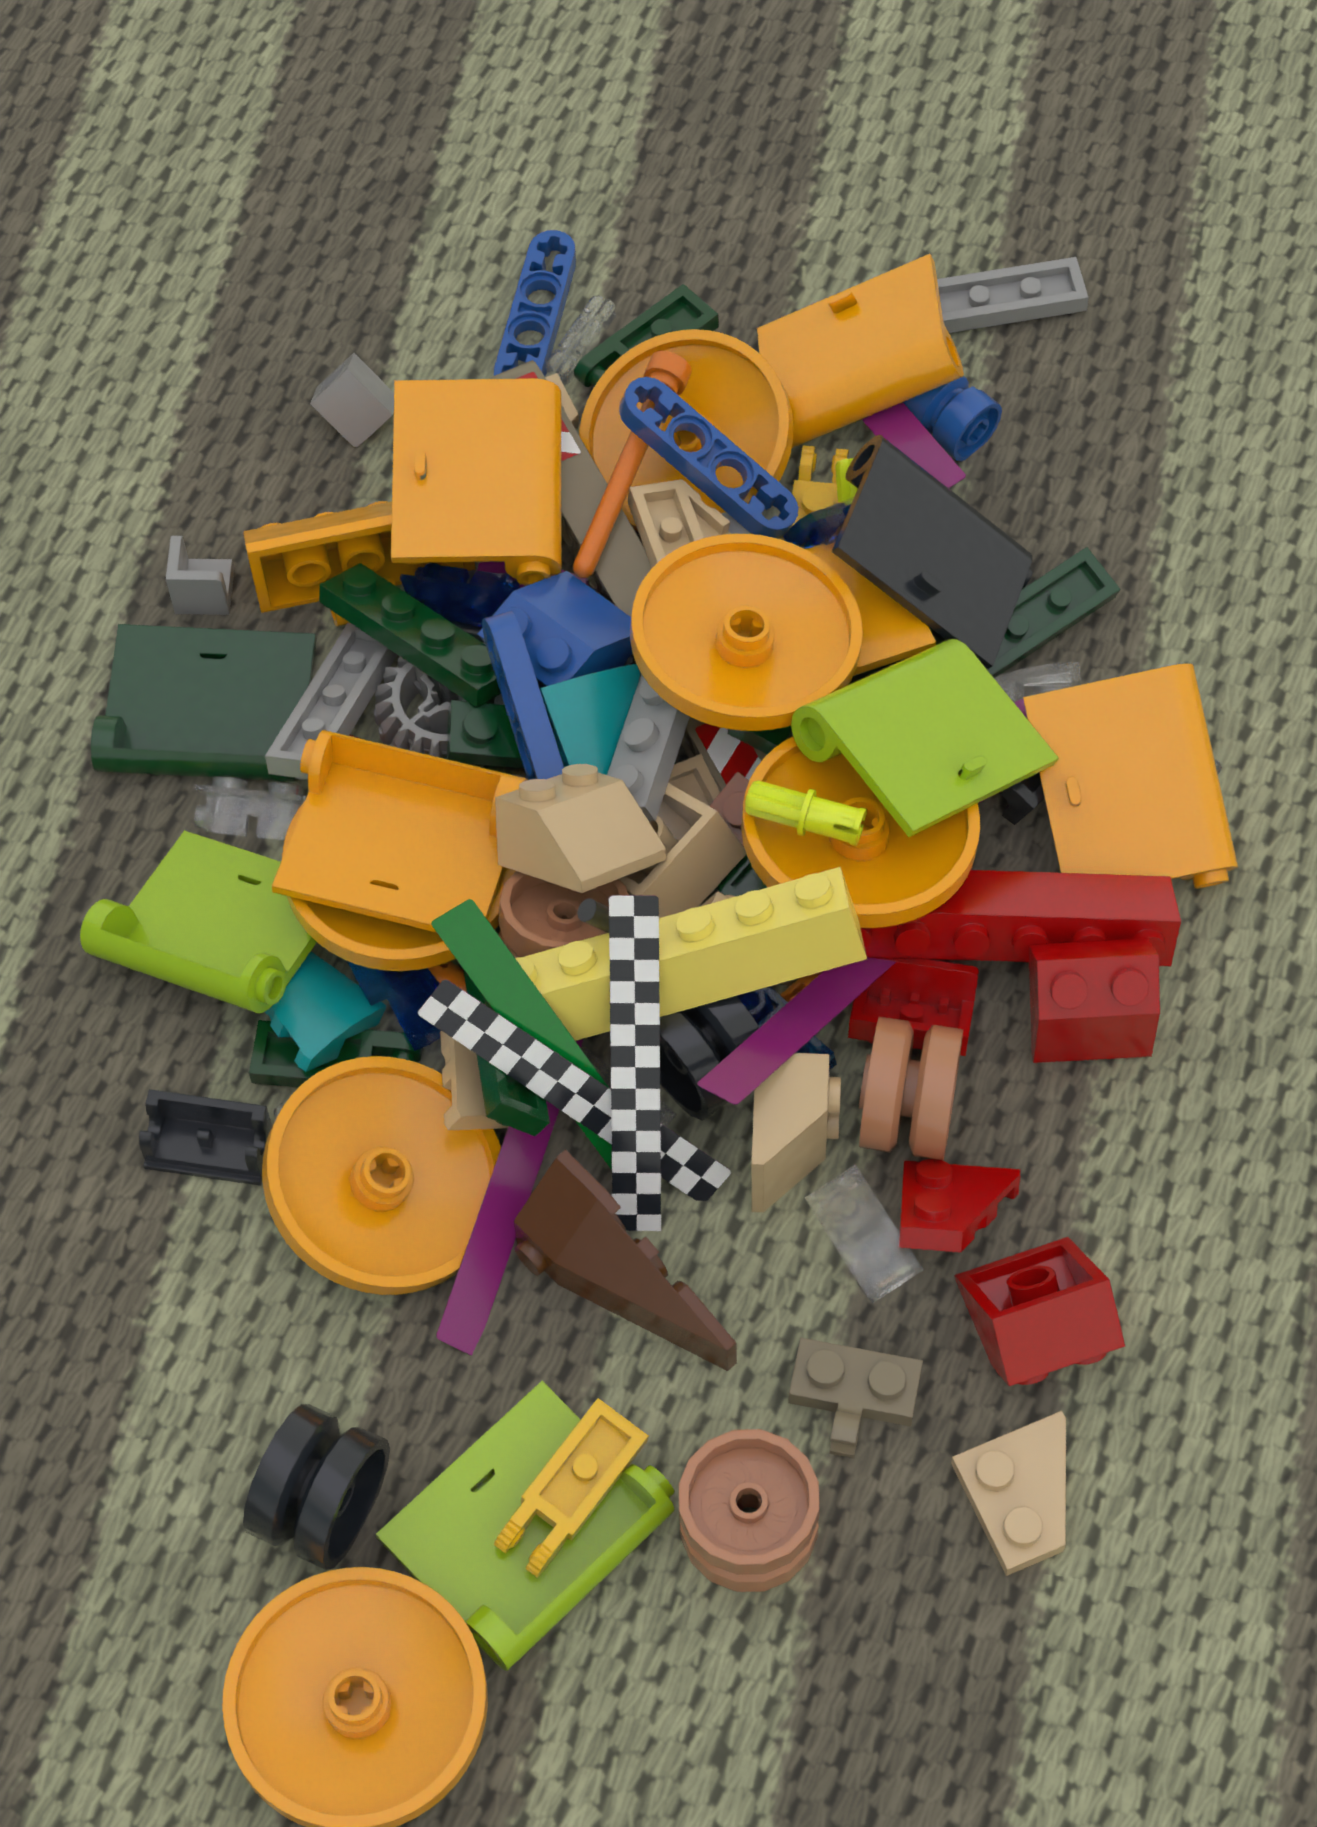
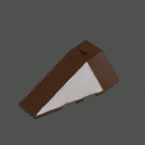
M565 1149L555 1158L514 1220L518 1244L514 1249L521 1262L534 1275L539 1276L545 1271L559 1286L729 1371L737 1364L736 1341L687 1284L677 1281L671 1285L666 1279L668 1271L657 1255L659 1251L647 1237H644L642 1240L638 1238L633 1240L628 1235L623 1223L616 1215L621 1206Z

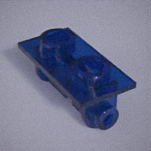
M432 562L427 563L425 567H418L414 575L401 574L399 577L407 594L445 619L469 623L476 627H482V620L493 616L510 594L520 588L519 582L513 580L508 573L476 570L470 582L467 583L470 578L467 569L443 566Z

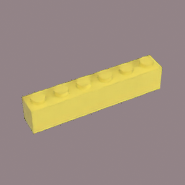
M841 867L809 874L799 879L750 891L743 895L659 918L660 1017L866 960L867 956L858 916ZM609 933L515 958L575 1041L610 1031Z

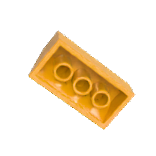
M378 501L366 507L336 513L324 512L312 518L282 524L269 523L257 529L244 531L247 555L261 613L318 602L321 583L359 563H362L385 579L392 577L397 586L475 570V562L392 563V501Z

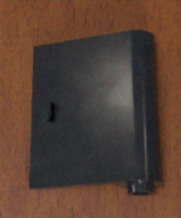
M877 435L859 450L847 469L846 480L858 490L834 544L832 553L944 639H956L966 644L984 667L989 669L994 665L1020 592L1032 577L1033 569L1030 566L1033 556L1028 550L882 435Z

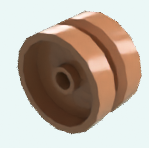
M516 871L503 886L499 903V937L513 956L518 958L605 934L606 932L579 920L577 915L579 905L585 899L590 898L609 907L610 896L629 895L626 885L617 879L580 893Z
M879 1017L872 1052L867 1054L862 1079L859 1109H863L859 1147L890 1153L898 1143L902 1116L910 1117L912 1122L909 1147L913 1156L944 1161L963 1029L932 1025L925 1034L921 1061L911 1060L914 1031L910 1022Z
M762 1429L732 1430L708 1440L688 1460L679 1482V1520L681 1541L691 1563L712 1583L736 1592L767 1591L790 1581L808 1563L818 1538L819 1481L808 1458L788 1439ZM745 1507L758 1509L752 1513L743 1512Z

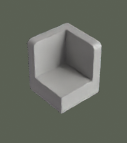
M353 353L317 386L310 404L353 447H358L393 416L394 392Z
M171 536L166 583L175 614L230 615L234 578L232 559H189L183 536Z

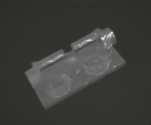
M213 777L212 786L195 784L194 790L207 797L206 805H197L195 827L205 828V833L210 835L220 834L247 837L249 816L258 817L256 838L285 841L289 825L307 797L302 795V786L287 783L270 782L268 792L246 790L247 781L228 777Z

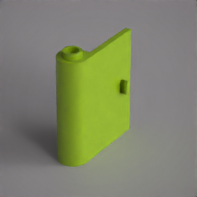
M956 639L946 640L798 708L794 712L791 721L794 740L800 751L807 758L815 762H824L842 753L908 837L1053 766L1059 759L970 648Z
M185 830L129 906L109 899L99 900L86 913L80 931L81 945L87 954L255 1013L267 1011L282 998L287 984L317 942L297 920L287 896L272 892V884L281 861Z
M543 1381L535 1386L376 1533V1538L416 1580L435 1590L456 1609L472 1632L477 1645L505 1671H508L675 1511L674 1505L670 1500L675 1491L665 1476L651 1465H648L643 1470L637 1465L631 1464L622 1472L621 1477L571 1541L567 1538L558 1554L538 1578L525 1568L529 1563V1557L539 1544L543 1543L553 1530V1527L538 1515L534 1516L518 1544L514 1548H510L506 1554L493 1545L501 1530L521 1506V1496L580 1422L578 1416Z

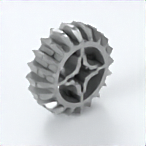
M399 656L397 659L398 667H385L383 675L384 684L377 685L375 692L377 704H375L374 717L376 724L379 725L380 740L385 745L447 759L448 709L451 700H466ZM417 694H420L424 702L418 706V714L409 719L406 715L409 704ZM501 694L493 698L494 704L504 705ZM469 764V765H473V766H477V767L484 768V765H480V764Z

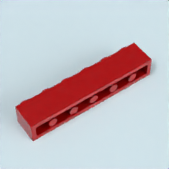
M970 870L959 890L932 912L899 925L860 929L867 957L1029 962V945L1148 938L1159 954V966L1171 967L1181 918L1170 876Z

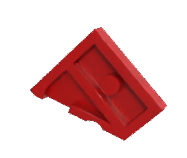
M926 1159L920 1162L904 1161L899 1248L962 1252L975 1239V1232L986 1228L997 1217L998 1203L1004 1197L1014 1200L1019 1195L1021 1169L957 1165L938 1159Z

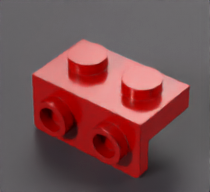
M869 957L894 961L896 963L854 1000L849 1021L848 1038L864 1040L873 1044L879 1017L905 1020L910 1022L914 1031L912 1048L922 1050L925 1034L931 1026H945L963 1029L960 1056H966L979 969L975 966L930 959Z

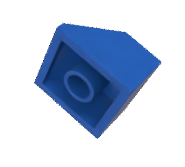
M568 571L514 590L493 615L510 611L515 614L523 634L539 689L591 673L622 667L629 656L633 654L630 642L631 617ZM482 628L478 635L485 642Z

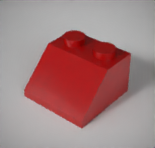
M1148 938L1029 945L1033 1063L1152 1057L1160 1017L1159 954Z
M1069 1237L954 1275L992 1367L1008 1386L1034 1384L1044 1380L1050 1372L1073 1364H1092L1102 1360L1107 1355V1352L1125 1347L1110 1279Z

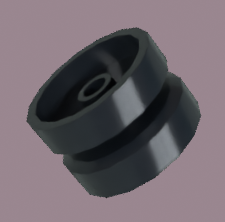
M737 996L660 1017V1086L685 1112L701 1121L708 1118L728 1101L699 1087L698 1081L759 1029L756 1021Z
M300 1404L288 1415L275 1433L252 1480L244 1507L243 1526L246 1533L273 1546L283 1545L293 1538L297 1557L325 1570L333 1569L353 1546L377 1500L389 1462L390 1446L388 1440L361 1427H352L341 1435L340 1425L336 1416L310 1404Z

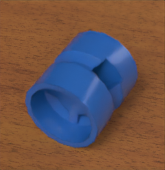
M965 376L903 402L947 454L957 461L966 460L990 439L999 424L1002 414L1000 404L984 391L978 390L974 386L969 388V382Z

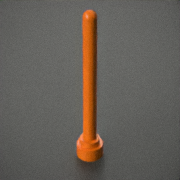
M657 351L652 354L644 372V377L656 378L677 395H680L685 390L692 373V368L684 358L675 353ZM647 399L643 402L640 410L644 412L649 408L654 409L655 404ZM632 431L628 436L573 563V571L580 578H588L594 573L627 497L629 488L649 446Z

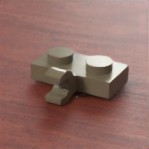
M800 1337L788 1403L836 1412L829 1454L854 1458L862 1417L912 1426L923 1360Z

